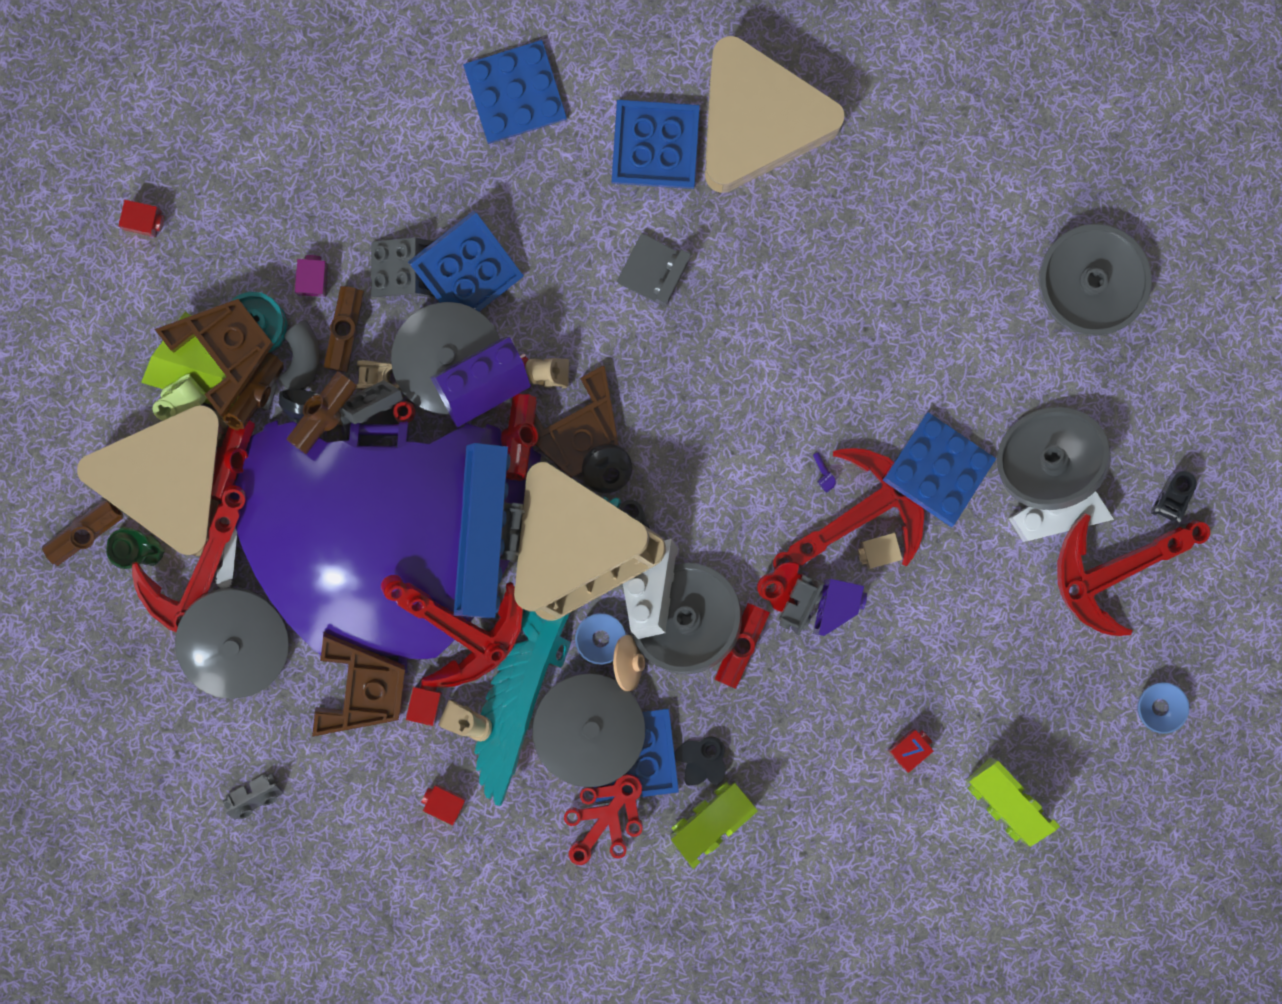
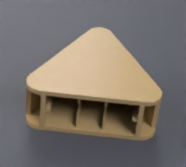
M727 36L720 39L714 46L711 62L705 180L708 186L719 193L730 192L834 139L838 135L844 121L842 106L740 38Z
M206 406L192 407L84 456L77 466L78 477L83 483L177 552L184 555L200 556L209 538L208 531L219 505V501L212 499L217 447L223 444L227 433V423L222 420L217 411Z
M540 462L529 469L526 477L523 506L525 514L522 515L514 591L515 600L521 608L527 611H535L538 616L545 620H557L662 561L665 556L666 545L660 535L552 465Z

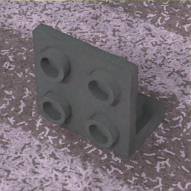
M641 234L617 279V283L666 308L691 259V254L682 249L678 252L645 234Z
M414 237L372 242L371 296L386 297L410 294L434 297L408 263V261L434 241Z
M382 380L349 397L340 409V418L347 440L349 441L351 422L354 424L399 425V422L393 415L394 404L403 400L400 390ZM361 435L360 446H369L386 436Z

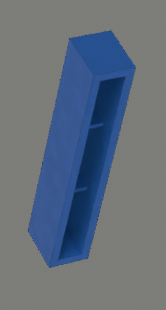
M480 443L466 445L454 616L495 618L496 613L499 611L500 598L497 596V588L502 579V569L499 567V561L504 551V540L501 539L502 527L506 523V512L503 510L504 499L508 495V483L505 482L506 471L510 467V455L507 454V446Z

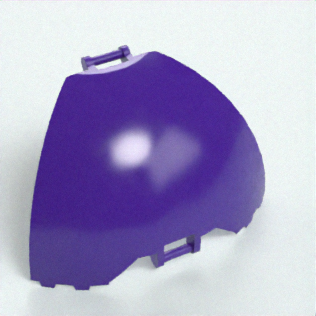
M277 420L266 424L262 432L250 437L245 450L248 458L245 459L242 469L244 471L237 473L234 485L241 487L246 494L245 503L239 509L240 515L235 528L249 564L269 600L291 628L320 656L323 632H326L379 655L398 656V659L391 660L405 665V673H408V659H432L438 657L450 646L454 639L424 618H417L397 605L396 601L388 600L381 590V583L389 575H398L404 583H411L430 595L433 601L454 612L466 445L480 443L503 446L501 442V429L489 424L484 429L465 423L464 427L430 444L408 442V422H399V425L354 424L351 422L349 441L325 442L318 438L309 452L304 454L286 440L296 427L297 422L292 421L279 425ZM361 435L398 436L397 447L360 446ZM533 446L530 448L527 473L533 465L541 461V454L534 451ZM506 478L508 495L504 499V503H518L524 506L526 480L518 481ZM236 492L230 494L231 499L236 500L240 498ZM500 559L499 567L502 569V575L510 561ZM461 616V617H463L464 619L468 620L469 622H471V621L473 620V618H474V617Z

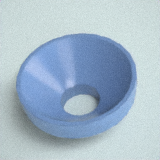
M601 613L593 614L584 619L578 626L575 643L578 652L587 661L594 664H608L613 661L617 641L626 634L622 624L613 616ZM603 630L608 633L609 643L606 646L597 647L593 643L592 637L596 631Z
M1160 682L1147 687L1142 692L1137 703V711L1141 722L1148 729L1157 733L1167 734L1178 730L1184 725L1189 715V702L1185 693L1179 687L1170 683ZM1157 699H1163L1168 704V711L1162 716L1156 715L1152 710V705Z

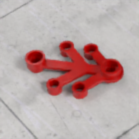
M625 774L617 779L613 785L582 788L580 799L585 804L594 803L596 798L615 797L609 805L583 809L571 807L566 810L564 821L569 826H576L583 820L599 818L583 841H576L571 845L568 855L572 863L584 865L590 860L592 846L608 825L612 841L610 846L611 856L617 859L625 856L627 845L623 841L618 811L624 803L629 820L626 825L627 834L637 837L642 833L643 823L639 819L636 799L640 797L642 792V784L636 776ZM630 785L633 791L625 793L623 786ZM591 791L594 797L587 799L584 796V792ZM575 813L578 819L572 821L568 818V814ZM632 823H636L639 825L640 829L638 831H632L629 825ZM616 845H620L623 847L624 851L621 853H617L614 851L613 847ZM576 851H582L585 857L579 859L575 856L574 853Z

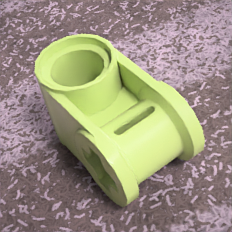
M186 374L161 391V398L153 405V413L159 420L164 421L192 407L200 406L207 399L204 395L205 391L190 374Z

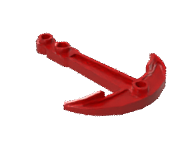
M847 448L833 451V457L851 462L865 472L870 471L881 483L882 487L821 530L813 531L791 545L788 552L778 553L773 559L774 569L779 566L781 558H786L789 562H796L799 565L805 564L825 551L831 543L893 507L897 508L905 525L901 527L904 544L902 565L907 567L914 558L923 537L924 510L905 495L897 493L896 489L883 481L894 461L889 457L867 449ZM805 543H810L813 547L812 552L809 554L802 551V546Z
M229 486L225 489L222 497L223 503L218 505L208 531L209 538L180 601H175L161 593V586L144 572L139 563H132V577L139 599L149 614L171 631L177 632L181 616L188 607L209 591L224 546L230 541L238 521L239 509L245 503V491L239 486ZM236 492L240 498L236 500L231 499L229 494ZM226 517L230 522L222 524L219 519Z
M1084 513L1068 531L1057 560V582L1065 605L1079 621L1100 633L1112 636L1131 635L1133 630L1120 625L1107 612L1100 609L1094 596L1161 560H1169L1190 550L1194 543L1202 544L1206 542L1210 537V528L1206 523L1193 520L1187 524L1186 528L1178 527L1155 538L1150 544L1084 571L1081 555H1086V536L1091 518L1090 515ZM1197 526L1198 533L1192 535L1193 529ZM1173 538V544L1168 547L1169 540ZM1073 584H1075V585H1076L1075 591L1072 592V593H1069L1070 587H1071Z
M389 575L381 583V590L388 600L396 601L397 605L417 618H424L472 651L461 663L458 664L453 660L435 673L422 678L421 683L424 686L454 687L479 679L496 668L507 657L521 631L523 610L515 600V587L512 582L506 583L505 595L498 611L501 618L490 632L485 631L461 616H454V612L433 601L430 595L411 583H404L398 575Z

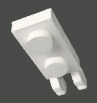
M226 517L221 518L222 524L230 522ZM234 528L230 541L224 546L220 561H223V566L216 571V584L220 588H227L232 585L231 579H233L237 540L236 528Z

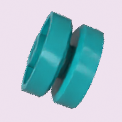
M249 291L237 295L231 301L239 299L256 321L259 320L257 323L273 342V346L268 353H273L282 345L285 340L284 335L288 331V321L284 310L274 299L260 292Z

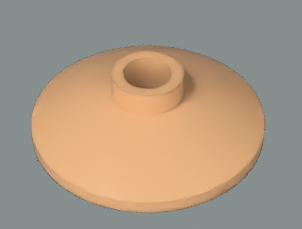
M624 635L619 638L613 657L615 677L617 683L624 691L636 689L640 682L642 671L645 668V658L637 647L634 638L630 635Z

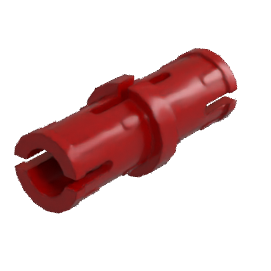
M402 401L394 407L393 415L398 422L410 423L416 415V410L411 403ZM407 408L408 414L402 417L401 411Z

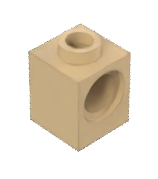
M895 533L860 542L862 548L857 549L861 564H867L868 569L903 560Z

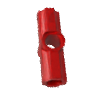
M519 393L513 396L509 426L501 434L502 445L508 447L507 454L510 455V467L506 471V478L509 480H526L530 448L538 441V432L534 426L537 401L536 397L530 394Z
M250 420L244 429L235 430L228 427L222 446L217 447L212 489L213 500L222 502L225 489L234 485L237 473L244 471L242 469L245 459L248 458L245 450L255 428V423Z
M747 603L742 614V626L738 639H747L750 645L749 650L744 654H739L733 647L731 652L722 660L714 680L734 689L737 688L770 612Z

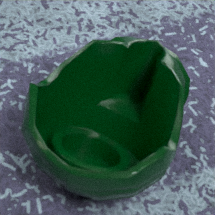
M122 527L115 530L107 541V557L111 564L120 569H131L134 562H138L139 565L154 566L158 564L165 553L157 539L151 536L146 537L145 534L133 528Z

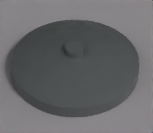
M1088 224L1066 232L1050 246L1042 260L1038 282L1040 296L1045 308L1061 326L1081 335L1103 336L1123 329L1139 316L1148 301L1152 277L1150 265L1144 251L1130 235L1112 226Z
M442 302L426 306L415 312L404 322L394 339L391 363L396 382L402 392L420 408L436 414L450 415L430 377L496 342L500 337L495 327L483 314L467 305Z
M1065 407L1041 409L1021 418L1006 432L997 453V468L1006 490L1022 504L1042 510L1063 509L1087 499L1105 480L1111 461L1110 446L1102 427L1089 415Z
M675 564L673 571L674 580L671 584L669 597L670 606L666 632L638 639L633 633L632 635L641 653L658 668L675 674H695L714 667L731 652L741 631L742 609L735 590L719 572L701 564Z
M234 587L216 589L195 600L183 614L175 637L177 660L186 677L202 691L213 696L230 699L248 697L267 688L282 671L289 649L287 626L275 606L268 599L254 591Z
M581 674L562 680L543 696L534 714L532 738L540 761L555 777L575 786L597 787L619 779L635 764L644 744L645 723L637 700L630 691L622 690L617 681L597 674Z

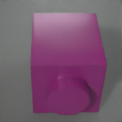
M305 255V259H297L295 293L297 295L326 297L328 263L322 261L321 256Z

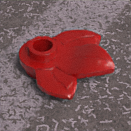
M785 562L779 565L773 573L764 575L758 581L757 591L763 599L770 600L773 609L782 612L787 601L795 604L794 598H791L790 595L798 578L801 579L803 576L797 573L799 569L798 563ZM774 583L773 587L766 588L768 585Z

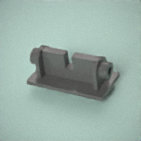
M504 503L503 510L506 512V523L502 527L501 539L504 540V551L500 559L518 562L522 515L525 514V510H523V504Z
M803 575L801 579L798 578L790 595L791 598L798 600V603L795 605L787 601L779 617L781 620L779 626L788 630L792 626L791 629L798 636L802 629L805 630L808 627L813 606L820 602L823 595V585L814 578L813 580L806 575Z
M265 773L251 781L249 785L252 792L249 794L245 786L227 794L226 799L223 800V804L227 809L225 810L226 814L234 820L245 819L253 813L254 809L262 805L267 806L274 803L277 797L283 794V791L275 785L277 783L275 776L272 773L269 775Z

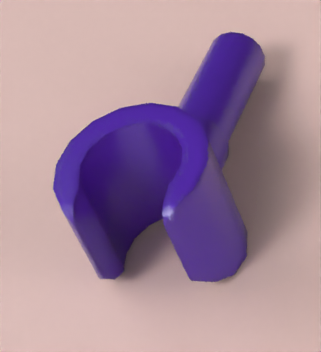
M818 452L813 454V457L823 477L817 482L827 493L835 487L836 482Z

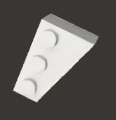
M1096 491L1082 502L1067 508L1042 510L1027 506L1008 518L1023 542L1069 531L1084 513L1091 516L1088 526L1114 520Z
M672 539L664 540L666 552L659 564L623 583L630 630L638 639L666 632L670 606V590L674 580L675 558L678 554V547Z

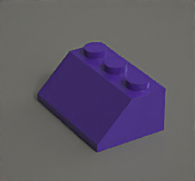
M503 337L430 377L456 427L463 425L531 387L524 363L510 337Z
M834 579L824 580L823 595L819 602L813 634L825 636L858 615L859 609L864 610L868 594L863 592L864 586Z

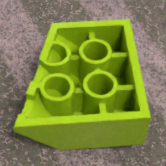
M185 311L179 320L191 315ZM195 336L175 353L162 341L152 354L141 383L164 389L184 375L190 374L207 393L225 379L226 375ZM208 399L203 402L212 405Z
M990 757L966 779L970 784L967 790L978 801L981 798L984 799L989 805L986 811L996 821L1003 820L1008 826L1005 832L1015 842L1021 840L1024 844L1031 847L1060 827L1054 819L1051 820L1042 815L1044 812L1042 806L1030 795H1027L1025 792L1023 793L1025 791L1023 786L998 760Z
M727 781L714 791L717 796L709 803L704 799L693 809L695 814L690 819L686 820L683 817L671 827L674 831L670 834L671 841L693 869L701 863L697 858L703 852L707 855L720 846L723 842L721 837L723 834L729 837L758 812L755 805L735 782H732L730 785Z

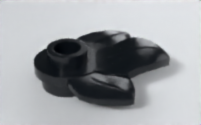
M705 737L700 742L686 741L674 753L675 759L687 764L685 783L688 786L699 785L706 779L713 785L718 786L725 777L726 766L723 762L725 746L716 737ZM709 746L716 747V753L713 756L707 754Z

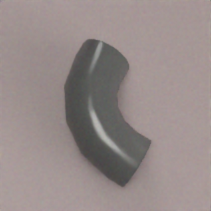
M303 320L291 327L284 335V338L293 350L291 365L279 376L287 389L305 390L315 379L320 364L319 342L309 323Z

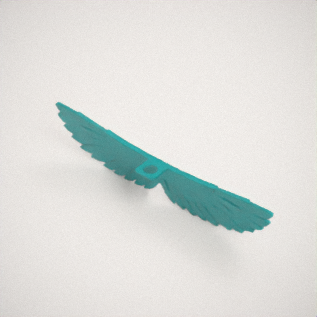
M604 497V498H603V499L606 500L607 502L609 501V499H608L607 497ZM616 497L609 503L619 508L621 500ZM523 609L521 627L528 640L513 646L507 657L499 664L497 669L500 672L491 681V684L494 686L486 695L485 699L488 701L483 706L480 715L487 717L491 721L492 730L485 741H477L474 753L479 755L476 764V770L481 771L479 784L484 786L486 798L491 799L493 796L494 804L497 806L503 804L512 776L515 775L526 731L529 728L548 665L550 663L560 668L564 665L571 642L561 638L560 635L570 613L557 620L549 621L538 616L535 611ZM561 645H563V646H564L563 654H562V656L560 657V659L557 660V659H556L557 651H558L559 647H560Z

